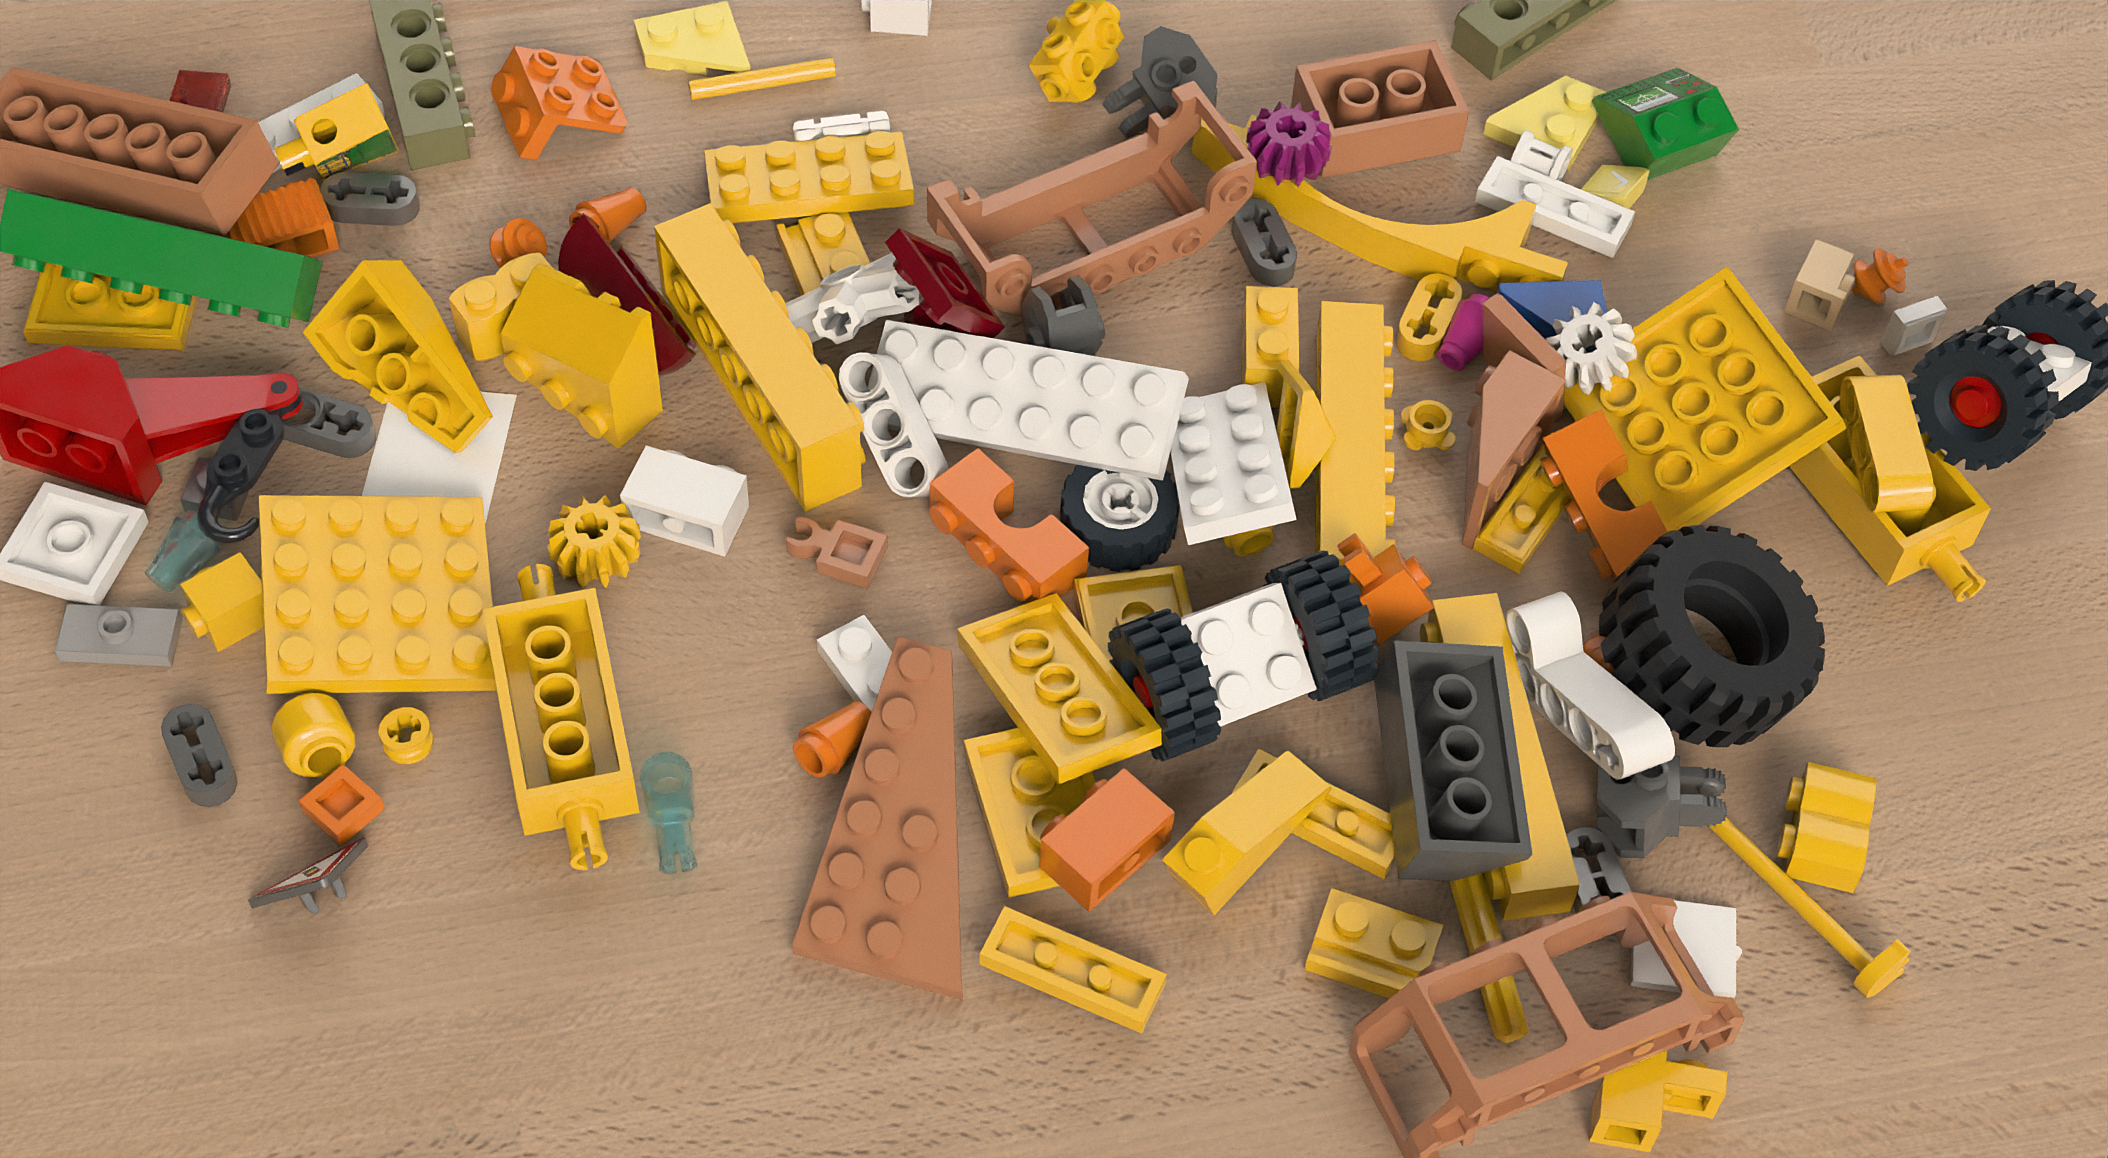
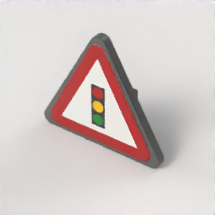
M361 838L248 899L249 904L252 908L299 896L304 907L311 913L316 914L319 911V907L315 904L310 893L324 889L331 885L336 897L344 899L346 891L339 876L369 846L366 839Z

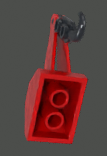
M67 345L0 367V454L5 461L147 506L162 483L157 463L224 440L208 464L205 494L198 508L197 521L200 530L207 538L218 543H234L251 536L259 527V519L253 517L245 525L238 528H226L219 524L218 517L227 504L239 495L249 491L256 484L284 438V428L281 420L296 415L303 406V398L298 381L288 373L248 376L124 379L117 360L108 354L97 350L89 352Z

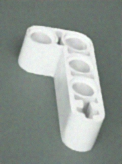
M1560 591L1508 610V633L1528 703L1617 780L1673 759L1675 755L1673 736L1660 714L1583 652L1580 618L1574 603L1566 593Z

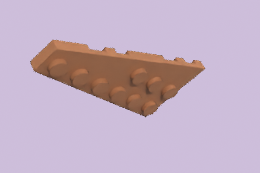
M898 636L792 943V950L795 955L963 1000L952 650Z

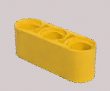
M1902 375L1845 377L1840 388V410L1847 427L1845 431L1866 508L1869 512L1928 510L1933 497L1932 473L1904 377Z

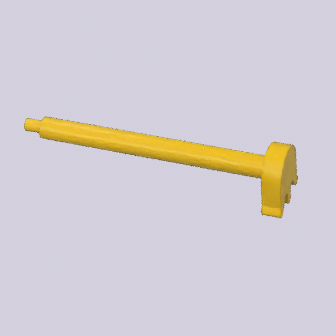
M1725 817V821H1722L1721 824L1709 826L1722 841L1859 972L1854 981V986L1866 998L1875 996L1904 973L1905 970L1902 967L1910 961L1907 956L1911 951L1898 939L1877 957H1872L1729 818Z

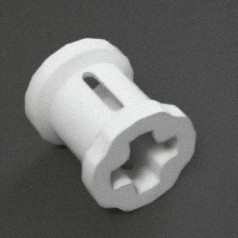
M1526 130L1515 148L1511 162L1562 181L1571 160L1573 148L1564 146L1562 149L1535 139L1534 132Z

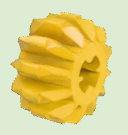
M582 495L579 507L577 508L562 504L561 512L559 513L560 519L550 520L548 528L550 539L547 548L550 560H553V564H557L558 571L563 579L577 577V582L584 589L592 579H599V582L607 588L610 581L609 576L616 575L627 578L628 564L637 563L640 556L639 539H641L639 524L630 517V511L626 508L625 503L612 507L611 501L604 495L597 503L590 504Z

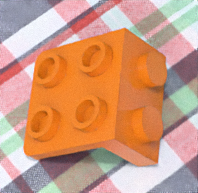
M514 46L500 72L496 73L492 80L490 88L492 98L497 104L506 125L507 133L512 139L519 158L537 160L557 125L620 134L623 133L628 124L602 65L588 56H573L550 52L546 49Z

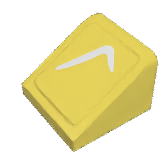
M1602 164L1581 190L1630 209L1644 192L1649 170L1642 167Z

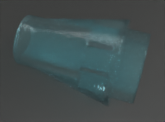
M189 509L183 517H175L152 564L144 572L152 582L169 593H172L183 580L221 551L219 543L207 538L200 530L197 521V511Z

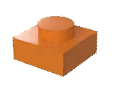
M344 764L339 766L299 800L302 812L340 846L344 845L385 810L382 798Z

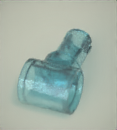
M660 752L646 760L641 768L640 783L643 799L647 808L649 823L655 825L660 859L659 870L665 874L676 873L674 856L679 854L682 872H687L697 867L690 820L695 816L693 804L695 789L692 770L689 763L681 755L674 752ZM664 778H675L682 783L681 787L671 794H661L653 789L654 785Z

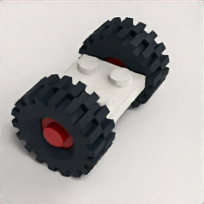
M2055 280L2043 281L2037 286L2032 284L2022 289L1994 308L1996 311L1987 316L1982 325L1975 326L1969 331H1966V329L1959 331L1927 352L1925 358L1919 361L1912 370V373L1917 376L1907 384L1909 394L1916 395V398L1911 402L1914 413L1918 414L1920 418L1918 422L1920 434L1926 432L1932 439L1925 447L1933 454L1940 449L1945 450L1947 454L1943 461L1952 466L1966 459L1965 470L1977 471L1985 464L1987 470L1996 469L2005 462L2010 463L2037 443L2046 434L2044 430L2053 424L2054 419L2065 418L2073 411L2075 413L2105 392L2108 389V322L2105 319L2108 316V305L2104 303L2099 308L2094 306L2091 302L2097 294L2088 288L2078 295L2075 294L2076 283L2065 281L2055 288Z
M1323 550L1271 569L1270 572L1266 573L1265 580L1267 584L1263 585V587L1183 617H1180L1176 612L1172 613L1171 609L1166 608L1112 628L1113 630L1108 635L1111 641L1108 642V652L1113 659L1109 661L1162 729V745L1150 749L1153 758L1156 760L1160 759L1161 762L1216 742L1218 740L1217 735L1221 733L1220 726L1306 693L1312 700L1322 701L1374 680V675L1378 673L1379 669L1375 663L1376 660H1379V650L1373 645V641L1377 640L1375 628L1369 625L1367 618L1371 615L1367 605L1363 606L1359 598L1361 591L1357 583L1352 584L1350 582V572L1345 565L1339 566L1338 557L1334 554L1329 555L1328 551Z

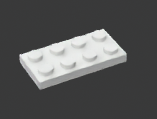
M1265 382L1253 385L1240 384L1227 391L1202 397L1191 396L1184 398L1170 452L1188 545L1297 520Z

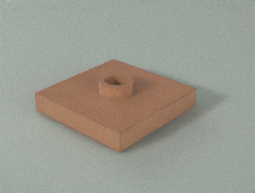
M1497 293L1483 303V359L1489 365L1497 368L1510 350L1565 379L1566 360L1502 295ZM1565 385L1554 423L1563 418Z

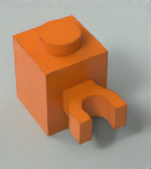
M1356 533L1337 545L1339 551L1344 556L1342 559L1344 564L1351 572L1350 582L1352 584L1357 583L1361 591L1359 596L1363 606L1367 605L1371 616L1367 619L1369 625L1375 628L1376 641L1379 645L1434 608L1426 589L1433 582L1415 556L1406 561L1393 544L1376 557H1373Z

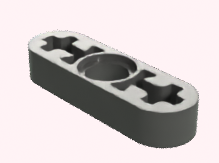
M300 388L303 398L301 409L313 410L315 416L304 424H292L287 419L281 420L284 428L283 440L344 458H355L364 455L373 447L376 441L373 421L367 409L354 403ZM353 426L359 427V431L351 429ZM340 431L348 433L344 436L340 434Z

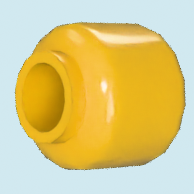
M307 693L296 696L287 701L276 712L271 723L272 738L283 762L291 772L301 777L322 778L329 776L350 759L355 749V733L343 708L335 698L327 694Z

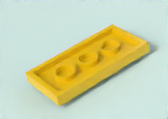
M876 131L860 136H825L817 140L796 142L780 140L764 145L743 147L727 145L719 149L704 150L710 203L722 221L729 219L732 223L827 213L915 206L914 187L902 132L888 133Z
M1057 593L957 628L959 647L1059 784L1162 745L1161 727Z

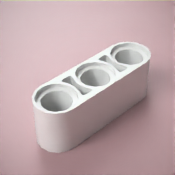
M861 352L850 355L840 368V385L847 401H852L862 416L864 422L863 434L888 486L900 496L930 497V482L947 471L949 467L901 366L894 358L888 355ZM873 364L878 372V382L870 391L865 383V373ZM896 412L902 424L898 436L892 438L887 425L890 416ZM917 459L922 463L925 471L924 479L919 486L913 483L910 476L911 467Z

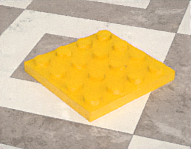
M1728 266L1633 328L1635 337L1630 343L1635 345L1637 357L1635 360L1625 362L1629 369L1628 378L1616 375L1610 377L1612 382L1610 392L1604 390L1599 382L1594 384L1589 396L1586 393H1582L1579 383L1569 389L1565 387L1564 407L1575 422L1599 410L1603 411L1627 459L1628 472L1614 479L1634 508L1651 501L1668 532L1679 531L1684 526L1699 525L1847 429L1843 418Z
M259 495L258 523L266 694L497 691L483 609L493 607L482 497Z

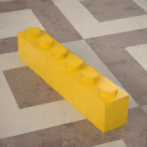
M1321 301L1316 330V397L1337 439L1315 467V553L1323 550L1328 551L1329 555L1334 554L1338 557L1339 566L1345 565L1342 560L1344 556L1339 551L1337 545L1354 533L1358 535L1373 557H1376L1393 544L1395 545V539H1386V527H1392L1394 522L1395 496L1385 494V483H1392L1394 475V451H1385V440H1392L1394 426V410L1385 408V398H1391L1393 367H1384V357H1390L1392 352L1393 327L1384 326V305Z
M1490 593L1432 600L1434 608L1429 612L1427 623H1421L1420 626L1421 642L1503 647L1533 855L1528 860L1484 872V881L1490 900H1497L1503 921L1570 912L1579 890L1580 882L1498 594Z

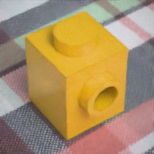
M241 552L215 566L200 570L193 578L180 584L188 606L180 610L185 622L197 639L206 634L217 652L263 628L261 580Z

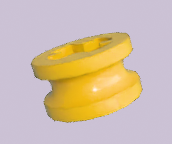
M413 707L398 708L384 716L379 724L378 733L384 752L392 761L400 764H412L426 757L433 748L434 737L428 717L421 710ZM413 728L414 732L411 734V741L399 742L402 729Z

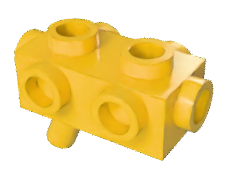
M1075 0L1068 6L1062 18L1052 17L1048 21L1046 28L1050 35L1044 39L1041 48L1028 66L1049 102L1079 103L1089 99L1096 92L1097 86L1094 80L1101 70L1111 67L1118 61L1120 54L1117 48L1125 36L1118 25L1121 20V14L1113 4L1106 0Z

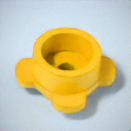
M1423 400L1414 406L1405 407L1400 417L1401 421L1406 424L1407 430L1403 439L1404 444L1412 450H1420L1422 447L1433 448L1435 446L1441 450L1452 448L1455 444L1456 436L1450 431L1453 417L1451 410L1444 404L1434 400Z

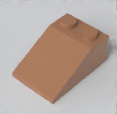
M1510 350L1497 368L1489 365L1480 377L1475 393L1481 397L1474 406L1467 425L1472 427L1473 430L1467 455L1462 545L1471 550L1477 535L1544 444L1543 438L1551 434L1566 379Z

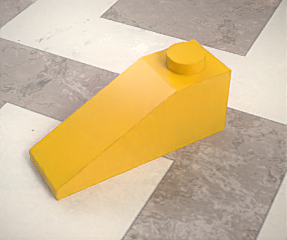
M1287 750L1201 817L1162 861L1172 879L1215 916L1331 791V786Z

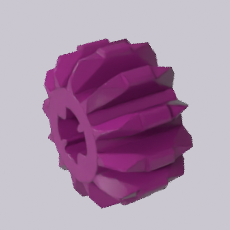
M1280 101L1274 111L1261 108L1256 120L1251 121V125L1247 130V149L1257 160L1256 169L1259 178L1273 176L1277 187L1283 180H1291L1297 187L1300 186L1304 177L1316 180L1321 172V168L1326 167L1327 162L1330 160L1332 149L1330 145L1331 132L1329 124L1321 122L1318 110L1304 112L1300 102L1295 108H1286Z

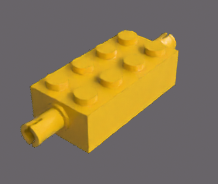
M1860 355L1811 376L1840 416L1839 397L1843 379L1849 376H1876V373ZM1845 430L1789 466L1887 586L1922 569L1929 568L1935 572L1951 591L1957 602H1963L1966 597L1968 599L1973 597L1985 585L1986 580L1984 577L1978 574L1960 551L1973 545L1991 508L1955 466L1943 461L1946 455L1941 449L1933 454L1925 447L1932 440L1926 432L1921 434L1933 479V497L1928 510L1869 512L1864 502Z
M536 564L539 583L534 584L529 565L517 573V581L522 595L521 602L483 609L516 801L525 836L565 828L570 853V865L577 870H588L584 852L586 847L590 848L594 868L603 865L608 859L600 821L640 813L634 776L596 589L590 588L556 595L553 582L554 575L551 567L544 564Z

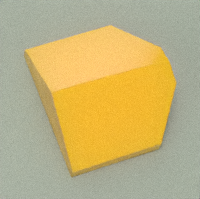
M1279 360L1277 370L1284 377L1277 436L1289 488H1300L1337 438L1314 390L1289 360Z

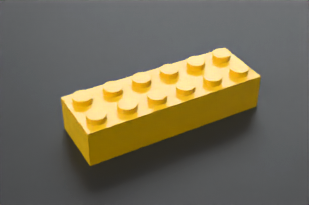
M710 203L654 226L662 294L695 340L703 357L804 512L861 488V464L866 461L860 444V432L864 431L862 416L852 401L845 403L839 394L838 383L831 368L827 364L820 366L814 357L813 347L806 331L802 327L795 329L789 320L788 309L780 293L777 290L770 292L764 283V275L757 259L752 254L749 256L745 255L740 247V239L732 222L729 219L722 221Z

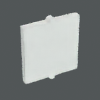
M1674 900L1678 906L1673 919L1674 928L1713 994L1734 999L1736 995V961L1739 960L1742 954V949L1736 946V908ZM1650 941L1631 947V986L1680 993Z

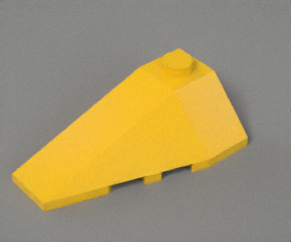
M363 260L302 332L333 372L345 380H354L369 390V396L381 404L391 403L407 414L408 421L455 453H461L493 418L432 298L401 260Z

